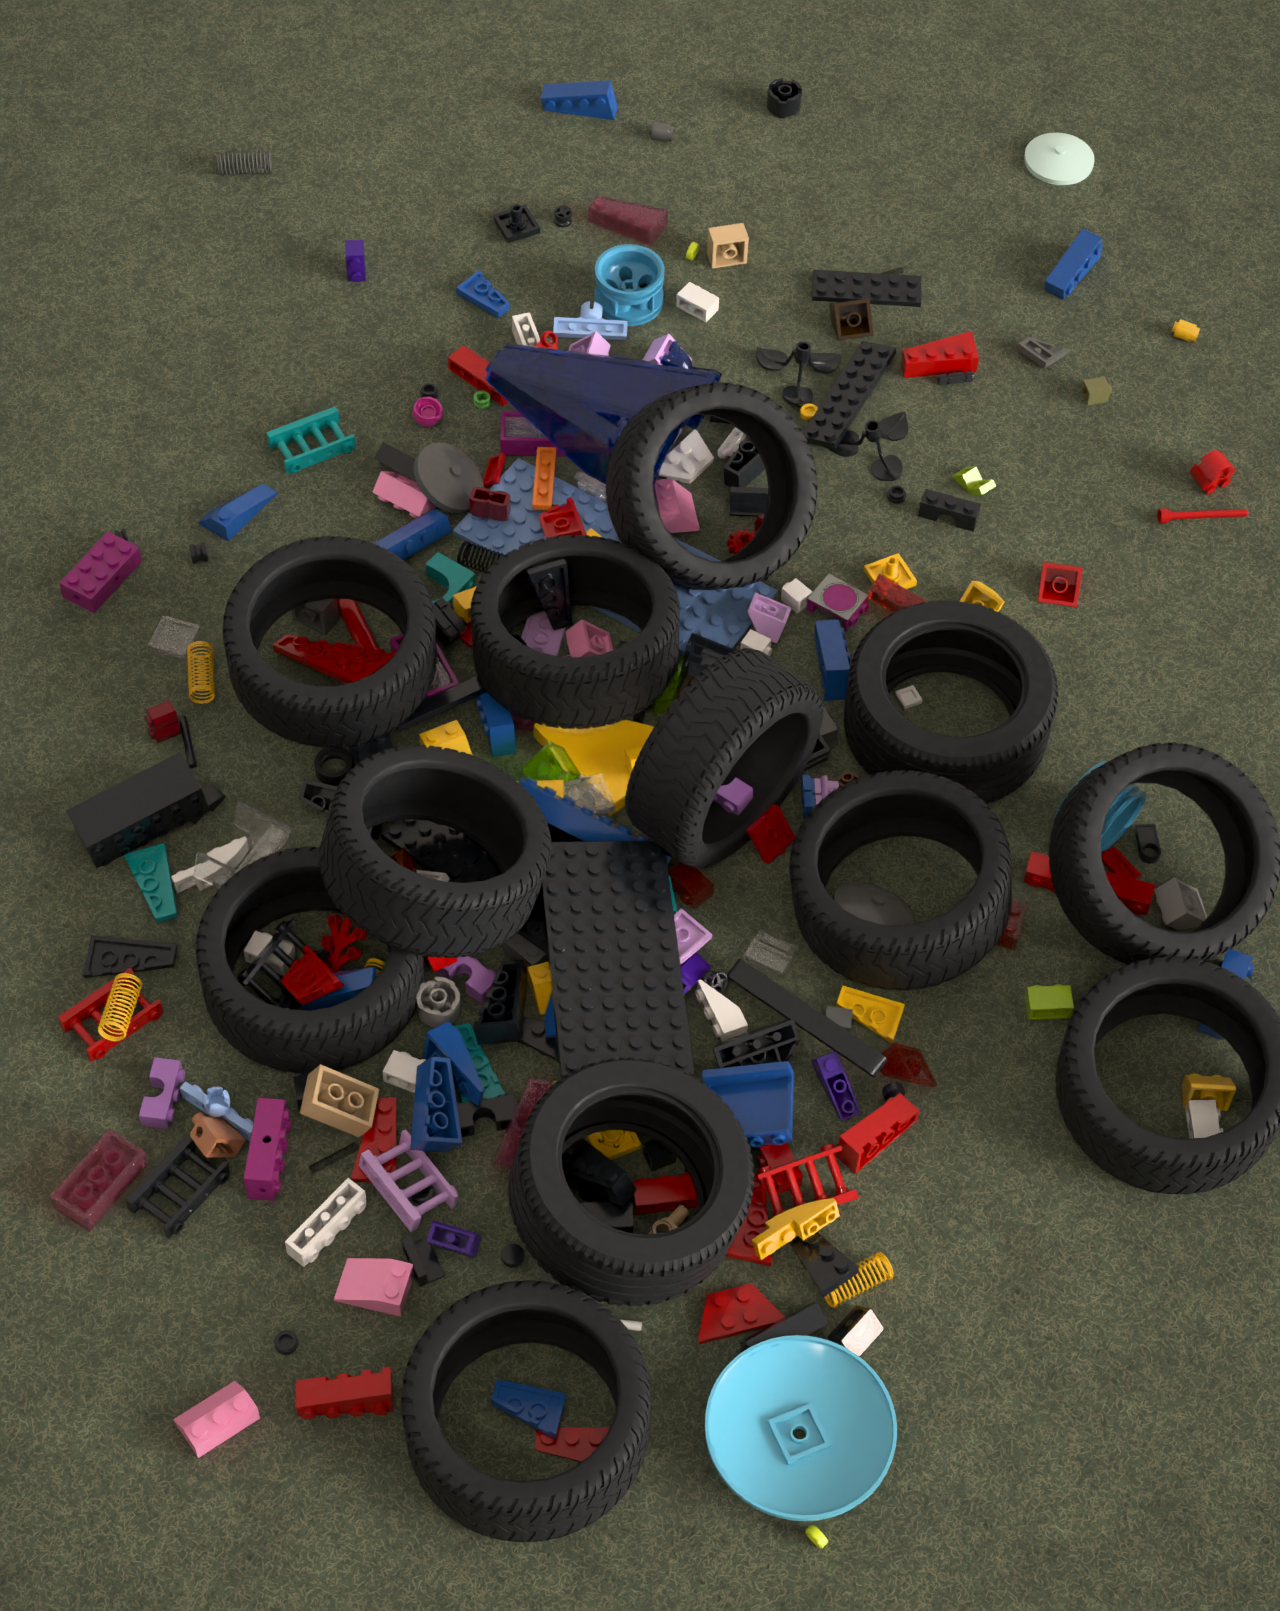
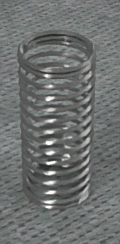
M260 150L259 169L256 151L255 169L252 151L251 169L248 151L247 169L245 163V152L243 151V169L241 163V152L239 151V169L237 163V152L235 151V169L233 163V152H231V170L229 163V152H227V170L225 163V153L223 152L222 170L221 153L217 152L218 174L224 175L225 170V173L228 175L229 170V173L232 175V169L234 174H236V169L238 174H240V169L242 174H244V169L246 174H248V169L250 174H252V168L254 174H256V168L258 173H260V168L262 173H264V168L266 173H272L271 152L270 150H267L266 153L267 169L264 150L263 169Z

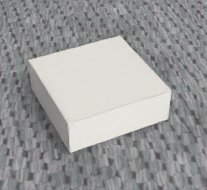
M914 685L895 691V696L903 709L922 703V698Z

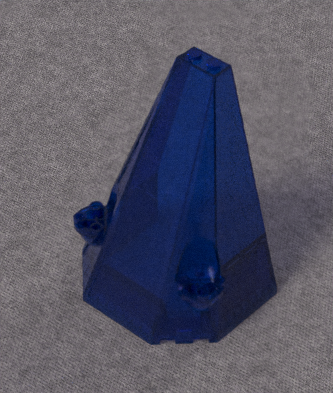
M676 341L672 342L668 350L670 352L663 355L660 364L639 359L507 343L503 350H498L494 358L495 361H490L485 370L488 372L486 381L605 492L610 456L618 437H620V433L629 424V420L636 413H639V410L644 406L652 403L651 401L661 396L663 397L667 393L695 385L719 383L723 373L716 369L693 367L690 357L681 348V344ZM696 414L684 420L670 433L660 449L654 467L653 487L668 451L685 425L697 430L705 415Z

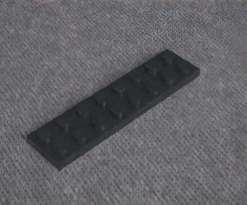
M865 341L861 342L803 431L808 444L836 449L896 355V347Z

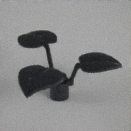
M803 341L796 344V349L792 350L789 357L784 352L778 350L762 349L760 347L756 349V357L759 364L767 370L778 371L782 366H787L793 357L796 363L800 364L797 387L787 386L782 392V396L787 402L799 406L810 404L813 400L811 389L800 387L803 364L808 361L809 365L814 366L816 371L831 373L837 369L841 354H811V345Z
M905 411L894 414L880 423L876 420L868 421L865 424V431L862 432L860 440L856 432L847 430L836 449L830 448V450L843 457L853 456L858 452V445H861L866 437L870 442H876L881 459L875 461L871 466L873 476L882 481L899 479L903 471L902 462L895 455H888L884 458L879 439L882 436L883 439L888 438L891 441H898L906 437L909 427Z

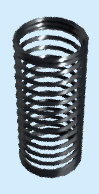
M464 541L457 555V563L486 573L493 552L494 556L491 565L497 554V560H499L501 555L505 557L506 554L503 555L499 551H491L487 547H479V544L475 545V543L471 544L469 541ZM474 545V549H473L471 558H470V560H469V562H468V557H469L471 548H472V546ZM477 546H478V550H477V553H476L474 562L472 563V559H473L475 550H476V548H477ZM482 548V552H481L479 561H478V563L476 564V560H477L479 551H480V549ZM485 549H486V553H485L483 562H482V564H481V566H480V562H481V558H482V556H483V552H484ZM490 551L489 558L487 560L486 566L484 567L487 554Z

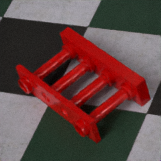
M131 968L123 972L135 975ZM123 977V978L117 979V981H118V980H123V979H125V980H130V981H133V982H135V983L137 984V981H135L134 979H131V978ZM114 979L58 1017L60 1027L65 1033L75 1030L89 1046L86 1051L91 1062L103 1058L108 1050L123 1041H111L104 1037L96 1041L81 1025L89 1017L93 1018L98 1024L100 1023L102 1014L99 1010L106 1006ZM120 981V982H118V984L125 983V984H129V985H132V986L135 987V985H134L133 983H130V982H126V981ZM120 985L121 987L128 988V989H131V990H135V989H133L132 987H129V986H126V985ZM139 993L137 1003L143 1010L132 1016L124 1039L150 1021H156L161 1016L163 1009L159 999L150 1004ZM114 1008V1010H116V1011H120V1012H123V1013H127V1012H125V1011H121V1010H118V1009ZM104 1025V1027H105L106 1029H108V1030H110V1031H112V1032H116V1033H122V1032H123V1031L113 1030V1029L107 1027L106 1025ZM101 1026V1028H102L107 1034H109V1035H111V1036L120 1037V1036H123V1035H124V1034H121V1035L112 1034V1033L106 1031V1030Z
M833 1143L820 1147L821 1151L775 1168H771V1165L757 1169L758 1174L754 1175V1180L763 1178L774 1210L772 1213L773 1217L786 1210L782 1208L771 1175L784 1171L795 1203L793 1207L806 1204V1201H803L793 1171V1167L804 1163L816 1196L814 1198L815 1201L834 1198L837 1205L859 1198L856 1189L849 1190L848 1186L845 1187L834 1155L835 1152L842 1150L841 1146L834 1147ZM824 1156L837 1189L835 1190L836 1195L830 1197L824 1194L813 1160Z

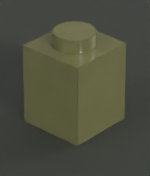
M1105 376L1087 379L1083 381L1081 393L1087 405L1108 402L1109 396L1112 393V387L1107 382Z

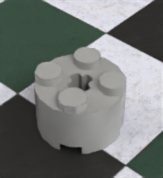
M434 977V980L427 983L423 982L420 985V990L416 995L417 1011L420 1020L431 1027H438L448 1021L452 1025L459 1017L461 1010L460 992L456 988L455 983L447 978Z

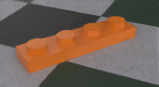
M537 447L532 510L549 511L552 508L556 448Z

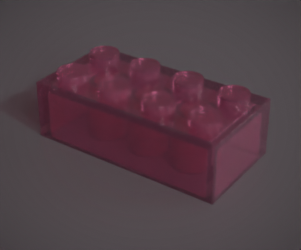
M109 1129L50 1196L54 1209L90 1232L148 1165L145 1151Z

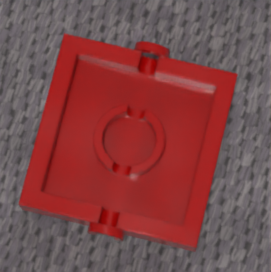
M774 804L746 830L762 861L768 864L778 855L784 854L786 852L785 848L795 838L779 805Z

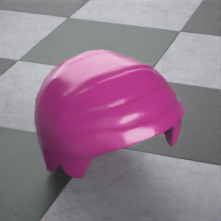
M422 397L414 404L412 415L420 426L432 427L441 419L443 408L437 399Z

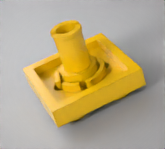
M899 553L864 565V572L881 598L917 585L916 578Z
M607 1130L586 1136L589 1143L610 1160L641 1149V1143L636 1133L631 1131Z

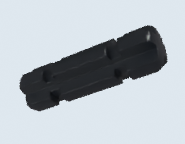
M965 371V373L954 372L948 373V375L939 374L937 377L939 385L963 383L964 381L972 382L974 380L973 371Z

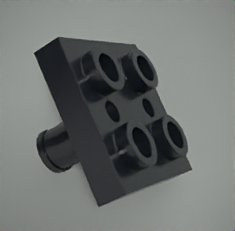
M514 204L510 210L493 215V220L507 243L540 233V226L526 205Z

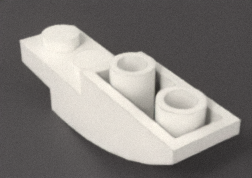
M246 836L235 839L222 847L214 848L207 853V861L200 862L194 867L185 871H179L171 876L176 893L195 885L201 891L229 874L249 851Z

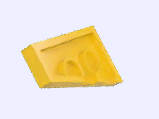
M842 986L836 1007L853 1009L852 1018L893 1044L905 1004Z

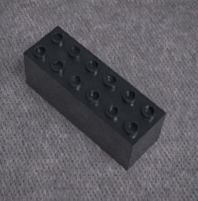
M179 752L66 810L91 860L95 867L98 868L106 866L111 861L128 854L140 846L146 845L153 839L164 836L167 832L185 825L186 822L204 815L210 809L200 785Z

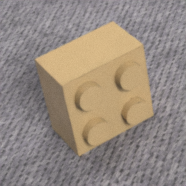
M744 223L708 228L707 255L712 268L747 263L749 237Z

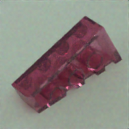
M596 196L588 206V221L651 247L668 225V210Z
M536 1078L527 1080L492 1161V1166L511 1169L528 1117L537 1101L553 1085V1081Z

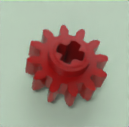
M745 528L744 532L737 529L736 535L731 533L730 539L727 542L729 553H738L752 540L755 531L753 530L749 533L747 528Z

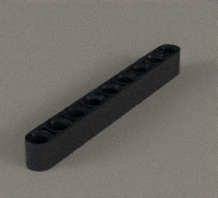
M739 958L727 973V977L732 982L737 983L739 987L786 1019H794L796 1026L833 1051H837L840 1056L871 1077L875 1078L888 1061L877 1050Z

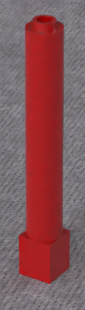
M337 599L338 610L355 645L365 646L366 650L372 651L379 648L357 602L350 599Z

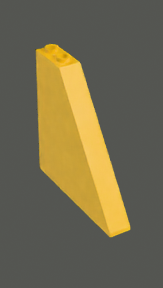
M621 720L611 725L606 724L602 727H590L588 729H577L576 727L574 729H562L560 726L554 728L548 727L544 723L542 725L536 723L533 726L534 738L610 815H613L625 807V794L631 775L626 767L624 749L644 745L654 726L629 720Z

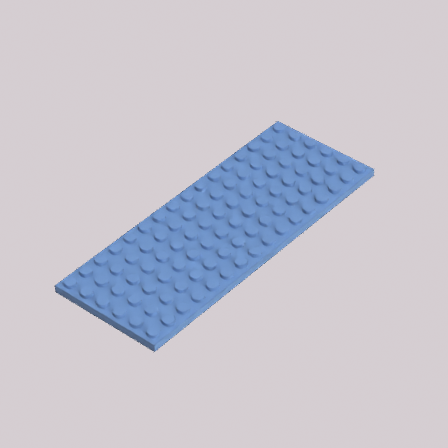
M517 458L500 477L499 484L493 485L490 488L491 491H503L511 495V511L507 521H497L490 517H477L469 512L454 528L453 535L464 541H469L471 544H479V547L483 546V548L487 547L491 551H499L503 555L511 552L513 549L518 550L520 546L527 543L530 545L533 541L539 539L546 540L538 515L545 511L532 510L535 466ZM554 476L552 507L555 505L561 507L567 503L566 499L572 497L585 532L592 528L605 539H612L622 543L612 525L606 502ZM673 537L691 553L711 561H720ZM761 581L744 587L717 590H691L674 586L680 606L679 653L684 656L691 633L735 649L753 626L747 611L755 592L774 600L778 595V590ZM590 606L639 633L641 632L640 628L626 617L607 609Z

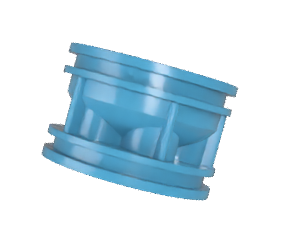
M624 244L614 246L599 256L595 264L596 287L594 301L602 305L603 318L606 320L628 321L627 326H636L651 321L660 313L663 306L662 286L665 269L663 261L654 251L640 245ZM642 284L648 285V286L645 287V288H640V287H639V286L642 285Z
M1102 761L1096 764L1086 774H1084L1082 778L1087 774H1090V771L1106 763V761ZM1128 785L1111 805L1105 817L1102 830L1101 854L1128 830L1141 812L1146 802L1147 794L1139 791L1136 785Z

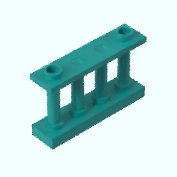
M336 406L266 432L270 449L279 447L286 458L284 466L287 475L297 473L301 469L356 449L354 434L345 437L337 425L340 423L339 411ZM331 428L338 440L328 443L321 430ZM314 434L321 446L311 450L303 437ZM297 441L303 453L293 457L286 443Z

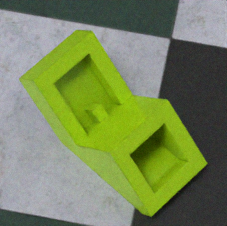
M976 466L965 467L952 476L972 496L983 495L996 486L993 479L982 480Z

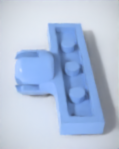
M587 301L581 305L579 318L554 317L553 332L557 337L584 338L596 331L607 340L627 341L628 321L605 320L602 318V305L594 301L593 309H590V301Z
M184 1082L180 1087L183 1099L211 1117L223 1118L245 1139L251 1140L254 1122L248 1118L243 1119L230 1107V1096L226 1090L223 1091L222 1087H211L207 1089L208 1095H206L199 1086Z

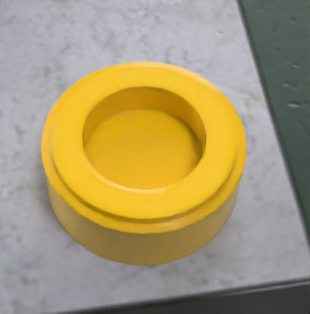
M814 404L803 405L800 408V417L806 421H811L818 407Z

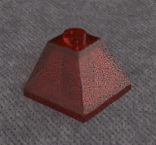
M894 1043L881 1053L888 1059L880 1071L884 1076L929 1087L937 1086L920 1049Z

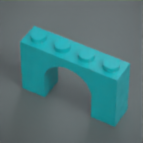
M439 552L426 563V576L447 588L448 592L442 598L446 602H450L452 606L454 594L476 587L474 572Z

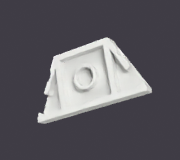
M694 429L654 467V477L657 475L667 477V480L673 479L674 481L678 480L690 484L713 463L714 457L697 430Z

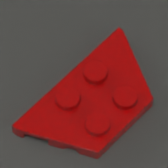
M572 497L566 499L567 503L563 506L555 505L549 511L538 515L545 539L559 536L560 538L563 535H587Z
M308 945L302 949L305 954L301 960H295L290 970L281 980L283 985L301 1005L344 986Z
M752 1283L710 1293L706 1297L698 1342L703 1344L766 1328L785 1316Z

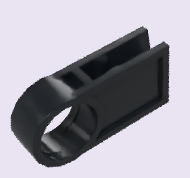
M1138 824L1134 831L1140 859L1145 863H1156L1161 855L1156 825ZM1151 848L1157 852V856L1149 857L1144 854L1143 850Z

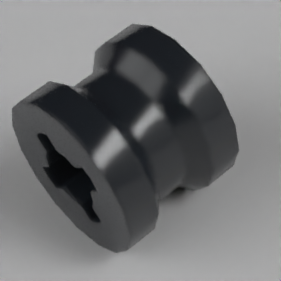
M564 205L555 208V224L559 227L570 226L572 223L571 208Z
M205 542L196 546L194 544L189 545L193 564H196L198 561H208Z
M708 970L701 978L702 981L720 994L728 987V977L723 972Z

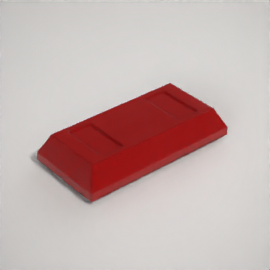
M504 452L489 458L483 479L484 488H490L493 485L499 484L505 463Z
M1115 846L1101 854L1102 862L1114 874L1133 879L1141 876L1138 870Z

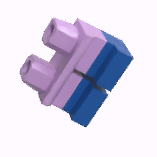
M802 775L803 818H806L810 811L815 808L814 806L828 794L830 795L832 791L838 789V781H828L827 775L822 776L820 779L811 778V775Z

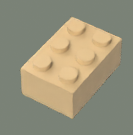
M320 1064L308 1074L300 1114L360 1137L372 1128L379 1089Z

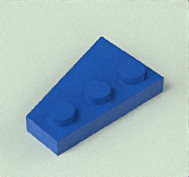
M480 270L456 287V294L497 318L510 309V303L499 291L494 290L491 286L492 283L488 279L485 280Z
M497 1379L491 1405L556 1440L566 1394Z

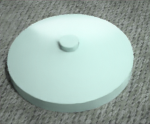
M1046 133L1029 142L1025 150L1024 162L1029 172L1036 178L1050 184L1070 185L1078 183L1089 176L1094 165V154L1084 141L1073 135Z

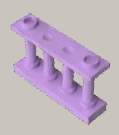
M405 1129L401 1133L399 1145L378 1157L373 1156L369 1149L361 1153L359 1167L408 1230L413 1232L419 1228L421 1215L443 1202H446L453 1209L457 1203L458 1193L455 1187L446 1181L423 1151L410 1150L411 1135ZM404 1152L413 1160L392 1173L386 1172L382 1167V1164ZM418 1168L426 1177L404 1190L399 1189L395 1184L396 1180ZM430 1185L439 1193V1195L417 1207L413 1206L408 1200L409 1197Z

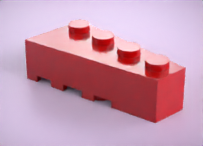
M972 331L904 349L901 359L904 378L935 376L939 374L948 375V373H965V371L977 372L979 356Z
M901 1093L894 1098H889L883 1106L840 1135L837 1146H841L842 1150L837 1152L836 1157L856 1174L918 1120L920 1110Z
M391 1366L383 1367L380 1373L372 1374L370 1369L361 1371L359 1376H351L348 1373L338 1374L333 1380L326 1376L297 1380V1416H302L304 1419H313L316 1415L336 1418L340 1414H350L351 1416L359 1417L364 1415V1413L386 1415L388 1412H393Z

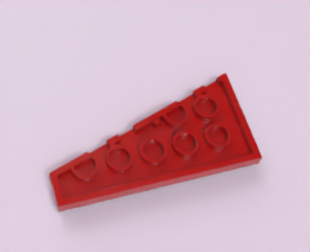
M288 634L272 644L275 652L346 684L374 674L387 664L397 652L385 653L384 649L376 648L375 651L366 650L365 646L336 642L335 645L327 644V640L321 639L318 642L309 641L307 637Z

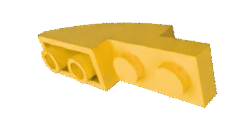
M834 1198L823 1199L799 1205L765 1222L767 1230L752 1239L756 1256L762 1260L786 1243L792 1241L795 1237L799 1236L804 1241L827 1224L833 1222L840 1216L836 1200Z

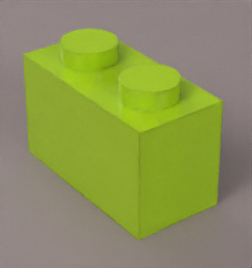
M1033 985L1027 987L1025 1004L1028 1020L1071 1018L1074 1005L1070 985Z

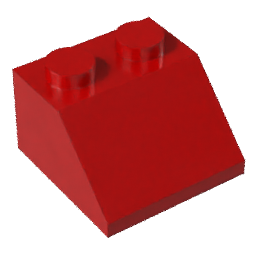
M1043 561L1037 602L1077 607L1083 571L1082 566Z

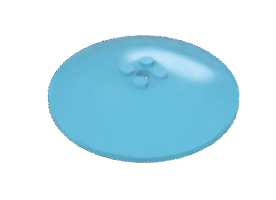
M792 1335L772 1338L753 1345L740 1353L724 1368L717 1378L707 1402L705 1438L708 1452L718 1474L725 1484L744 1502L757 1510L778 1518L793 1521H816L831 1518L853 1509L866 1500L881 1484L894 1456L897 1441V1421L888 1390L876 1372L862 1358L849 1349L826 1339ZM801 1429L805 1432L806 1437L796 1439L793 1436V1431Z

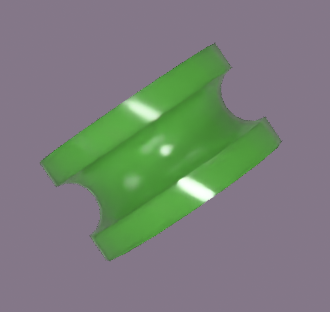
M478 391L474 394V405L477 408L484 409L490 405V394L488 392Z

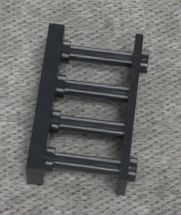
M294 919L287 922L282 921L275 929L276 934L248 969L245 968L237 976L238 982L242 986L248 985L266 1003L281 1008H289L296 998L281 982L282 977L265 961L273 953L289 969L291 968L294 960L278 946L284 937L305 954L302 949L306 944L291 931V928L296 923ZM325 948L318 951L313 950L323 963L330 955ZM259 968L281 988L282 994L279 998H274L253 978Z
M188 1134L182 1138L125 1199L128 1209L133 1213L144 1208L163 1222L167 1238H170L173 1234H178L182 1230L184 1222L219 1184L223 1185L228 1180L230 1175L227 1162L224 1161L217 1168L195 1152V1142ZM190 1159L211 1174V1176L201 1184L180 1169V1165L185 1160ZM170 1176H176L196 1191L188 1201L165 1185V1181ZM155 1192H160L180 1207L173 1217H170L149 1201V1198Z

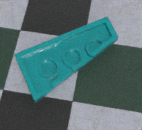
M159 844L124 855L157 922L160 923L177 918L178 911L165 844Z
M470 1023L453 1026L459 1030L484 1089L483 1098H494L505 1094L496 1074L490 1066L487 1056L484 1055L481 1049V1045L477 1043ZM460 1092L462 1102H471Z

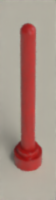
M1159 508L1157 518L1159 524H1164L1172 519L1246 517L1249 512L1247 509L1172 512L1167 508Z

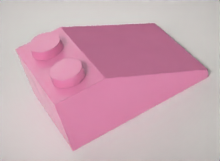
M347 1258L334 1301L401 1317L414 1277L413 1264L394 1259Z

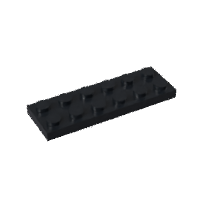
M813 270L812 301L844 302L870 299V304L921 307V276Z

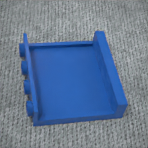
M789 1061L702 1070V1079L708 1085L707 1088L713 1089L716 1095L722 1098V1102L727 1103L729 1109L733 1111L734 1117L739 1120L740 1126L744 1130V1136L747 1137L750 1146L783 1145L784 1143L792 1142L794 1072Z

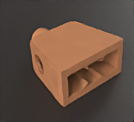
M202 1112L197 1113L192 1118L195 1126L190 1132V1137L205 1157H236L246 1139L230 1124L220 1117H206Z

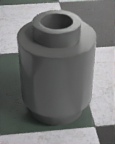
M655 121L654 124L650 125L649 135H651V139L668 142V140L673 141L675 127H672L671 124Z

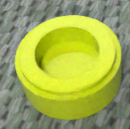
M691 243L686 253V259L694 260L700 247L698 243Z
M811 1524L805 1530L807 1537L818 1548L822 1549L828 1543L827 1538L815 1525Z

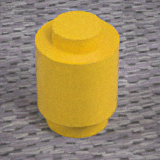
M1180 319L1179 322L1175 321L1171 332H1174V337L1187 342H1195L1200 328L1196 327L1197 325Z

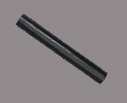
M182 715L179 716L178 720L189 768H195L197 763L186 716Z

